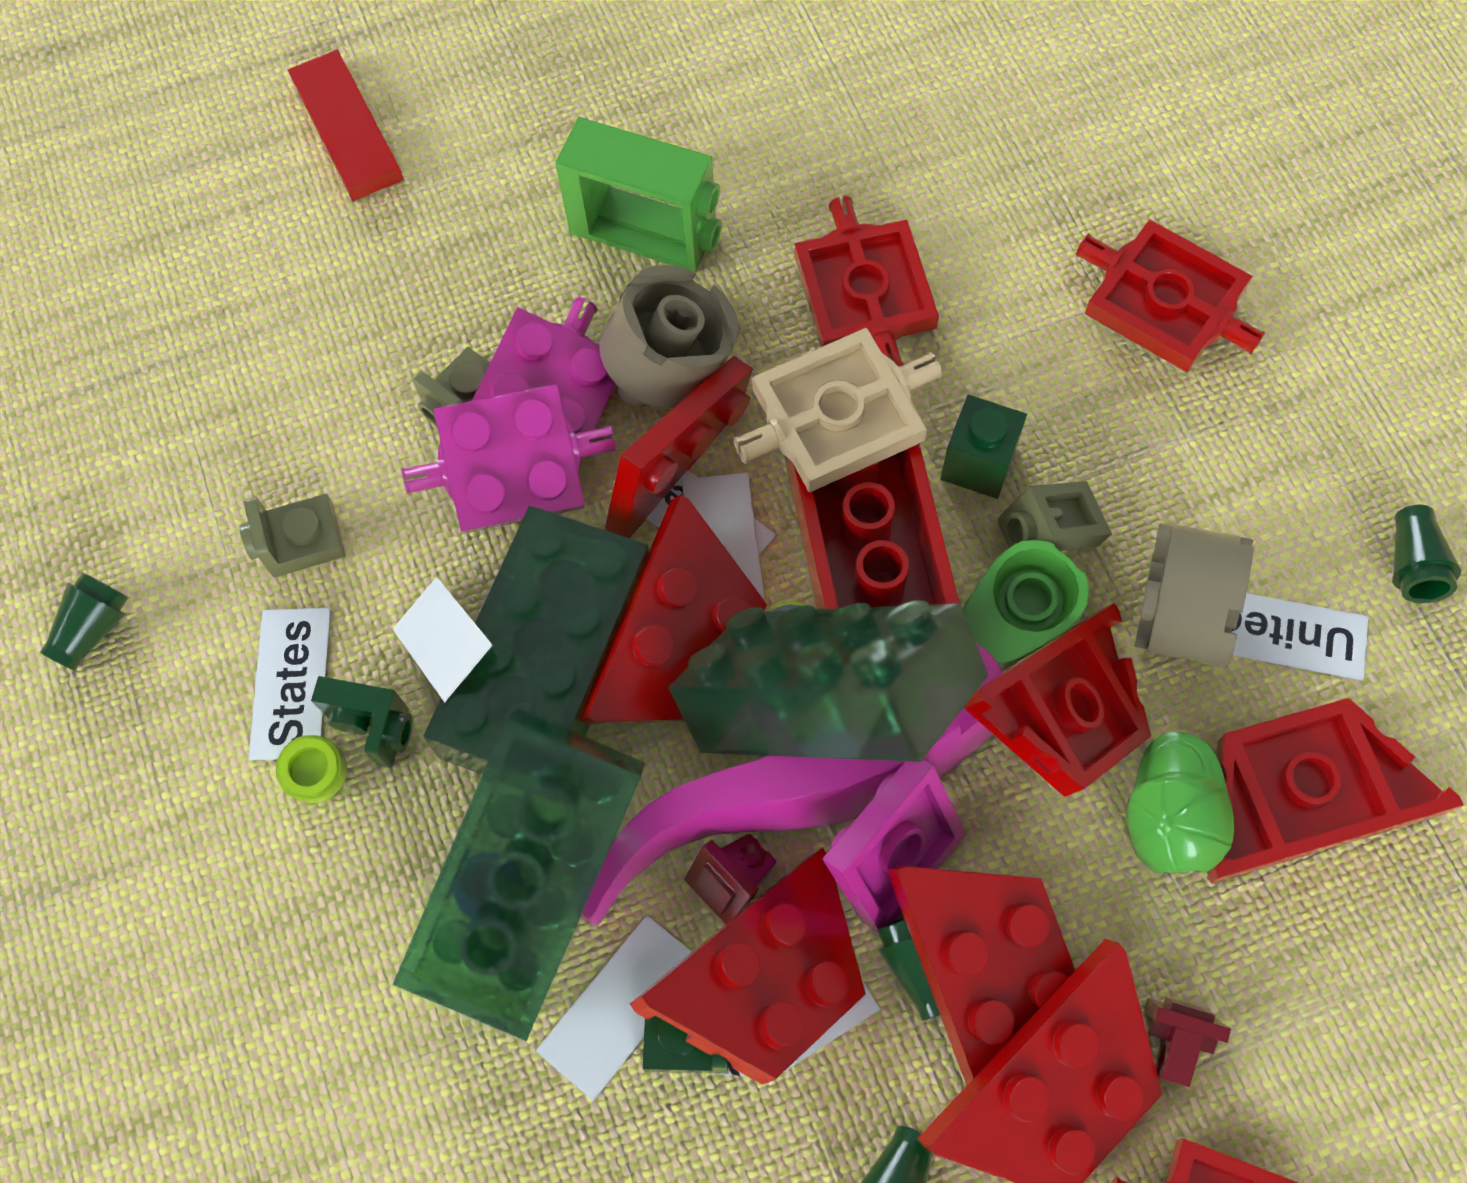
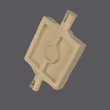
M867 328L843 337L752 377V390L767 416V425L740 437L733 438L736 451L740 455L741 461L746 464L748 461L778 448L783 455L792 461L810 493L924 442L927 428L911 403L910 390L934 379L941 378L942 370L938 360L935 361L936 356L929 352L923 357L898 367L895 362L880 351Z

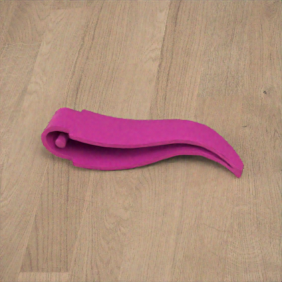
M963 640L945 641L927 653L881 695L842 723L796 746L680 785L651 802L624 827L597 865L580 901L579 907L584 917L590 924L594 926L599 925L618 895L634 877L666 852L708 836L740 832L788 831L837 825L856 819L874 799L881 782L889 774L897 772L912 753L933 765L941 779L954 770L960 762L985 743L992 735L986 727L964 709L960 699L1002 673L997 661L978 644Z

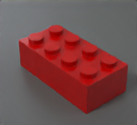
M920 443L810 493L792 461L784 455L817 612L822 624L828 663L934 645L945 641H954L962 610Z

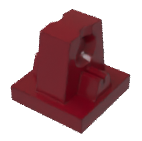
M750 833L722 848L711 839L702 846L684 880L714 913L727 924L751 903L759 891L758 886L769 875L777 861L770 852L765 851L761 847L759 841Z
M1165 997L1164 1003L1147 998L1144 1012L1151 1017L1148 1034L1161 1039L1155 1064L1158 1078L1190 1087L1200 1051L1214 1055L1218 1040L1228 1043L1231 1028L1215 1018L1216 1015L1207 1009Z

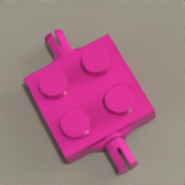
M576 297L563 325L551 323L517 307L472 401L557 384L564 416L574 429V433L594 430L615 385V382L611 379L602 363L599 344L594 343L585 335L594 314L597 312L596 305L589 300L581 319H578L586 298Z
M554 384L434 408L440 437L438 462L401 468L406 494L444 486L445 491L455 504L461 534L583 509L585 503L578 477L580 457L609 451L614 452L616 447L610 425L604 428L574 433V429L564 416L558 385Z

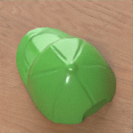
M1028 540L1014 544L997 557L966 601L959 622L962 640L981 646L991 654L998 665L1004 666L1025 658L1063 634L1079 619L1088 605L1089 588L1086 574L1084 571H1080L1069 557L1055 548L1054 543Z
M1184 732L1163 734L1149 744L1140 761L1135 788L1130 794V799H1128L1126 821L1135 854L1144 865L1157 874H1184L1195 871L1205 873L1213 869L1226 856L1233 843L1234 815L1220 762L1208 743L1197 736Z

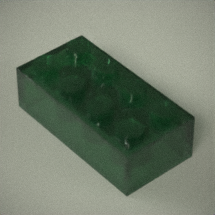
M530 505L528 506L475 622L493 646L446 702L440 698L424 733V739L440 760L556 802L559 801L591 725L585 724L578 719L649 553L648 544Z
M916 600L900 606L870 607L867 603H856L844 608L815 609L811 605H803L786 611H763V609L758 607L743 610L727 621V629L710 646L701 649L689 659V667L668 688L700 753L921 762L989 675L961 604L929 605L926 601Z
M517 708L504 723L392 985L527 1041L640 781L645 762Z

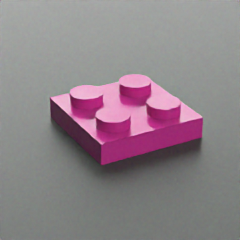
M912 753L897 772L889 774L881 782L874 799L857 819L838 832L832 842L831 849L822 860L861 921L877 932V929L895 922L902 913L886 869L894 865L939 869L967 834L934 766Z

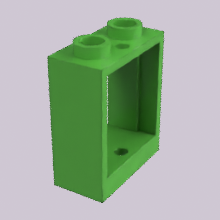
M578 117L555 162L569 233L669 265L682 267L696 273L705 252L710 254L714 252L722 229V221L716 218L715 213L720 195V185L714 183L712 156ZM610 185L615 186V187H618V188H622V189H625V190H628V191H632V192H635V193H638V194H641V195H645V196H648V197H651V198H655V199H658V200H661V201H664V202H668V203H671V204H674V205H677V206H681L682 209H681V208H678V207H675V206H671V205L662 203V202H658V201H655V200H652V199H648V198H645V197H642V196H639V195H635V194H632V193H629V192H626V191H622V190H619V189H616V188H612Z

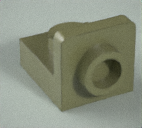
M467 347L435 380L425 372L420 371L412 379L421 399L417 404L419 410L437 427L433 409L472 401L490 362L470 347Z
M1087 481L1029 486L998 518V524L1009 548L1020 541L1028 540L1054 543L1055 548L1059 551L1098 547L1112 535Z
M327 493L270 510H266L257 497L244 500L248 522L242 523L239 526L244 548L251 560L259 558L273 577L346 557L334 505Z

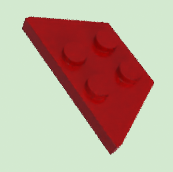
M681 494L672 499L668 505L578 719L585 724H601L604 722L662 723L665 721L712 722L724 718L767 603L692 502Z
M1115 602L1090 615L960 699L967 712L1064 797L1087 788L1151 737L1145 708L1137 693L1138 681L1132 658L1124 657L1118 659L1111 627L1121 623L1122 618Z
M1345 698L1225 733L1217 741L1216 756L1220 762L1232 804L1234 835L1231 849L1213 869L1207 871V875L1211 884L1451 813L1464 804L1460 796L1453 789L1448 787L1442 791L1411 763L1416 757L1395 738L1382 734L1375 726L1374 720L1350 698Z
M822 847L806 857L633 1000L630 1006L635 1013L647 1020L653 1016L661 1018L687 1033L686 1042L709 1055L717 1054L725 1057L731 1063L733 1069L761 1085L777 1079L866 995L836 881L822 860L827 854Z
M894 865L886 870L967 1086L1072 975L1075 967L1041 878Z
M1104 939L917 1138L926 1149L936 1156L1013 1183H1083L1162 1095L1128 956L1121 944Z

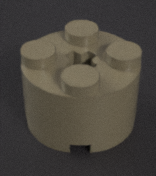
M671 265L648 267L634 276L632 282L628 284L621 294L600 336L599 350L607 373L618 385V393L627 404L634 407L651 405L659 408H674L717 371L730 356L739 333V324L735 310L728 298L716 286L713 285L710 291H708L703 286L694 282L693 279L696 273Z
M1159 524L1134 647L1147 649V652L1228 668L1238 635L1232 633V629H1235L1237 626L1239 614L1243 613L1253 559L1254 546L1252 544L1254 540L1175 524L1173 526Z

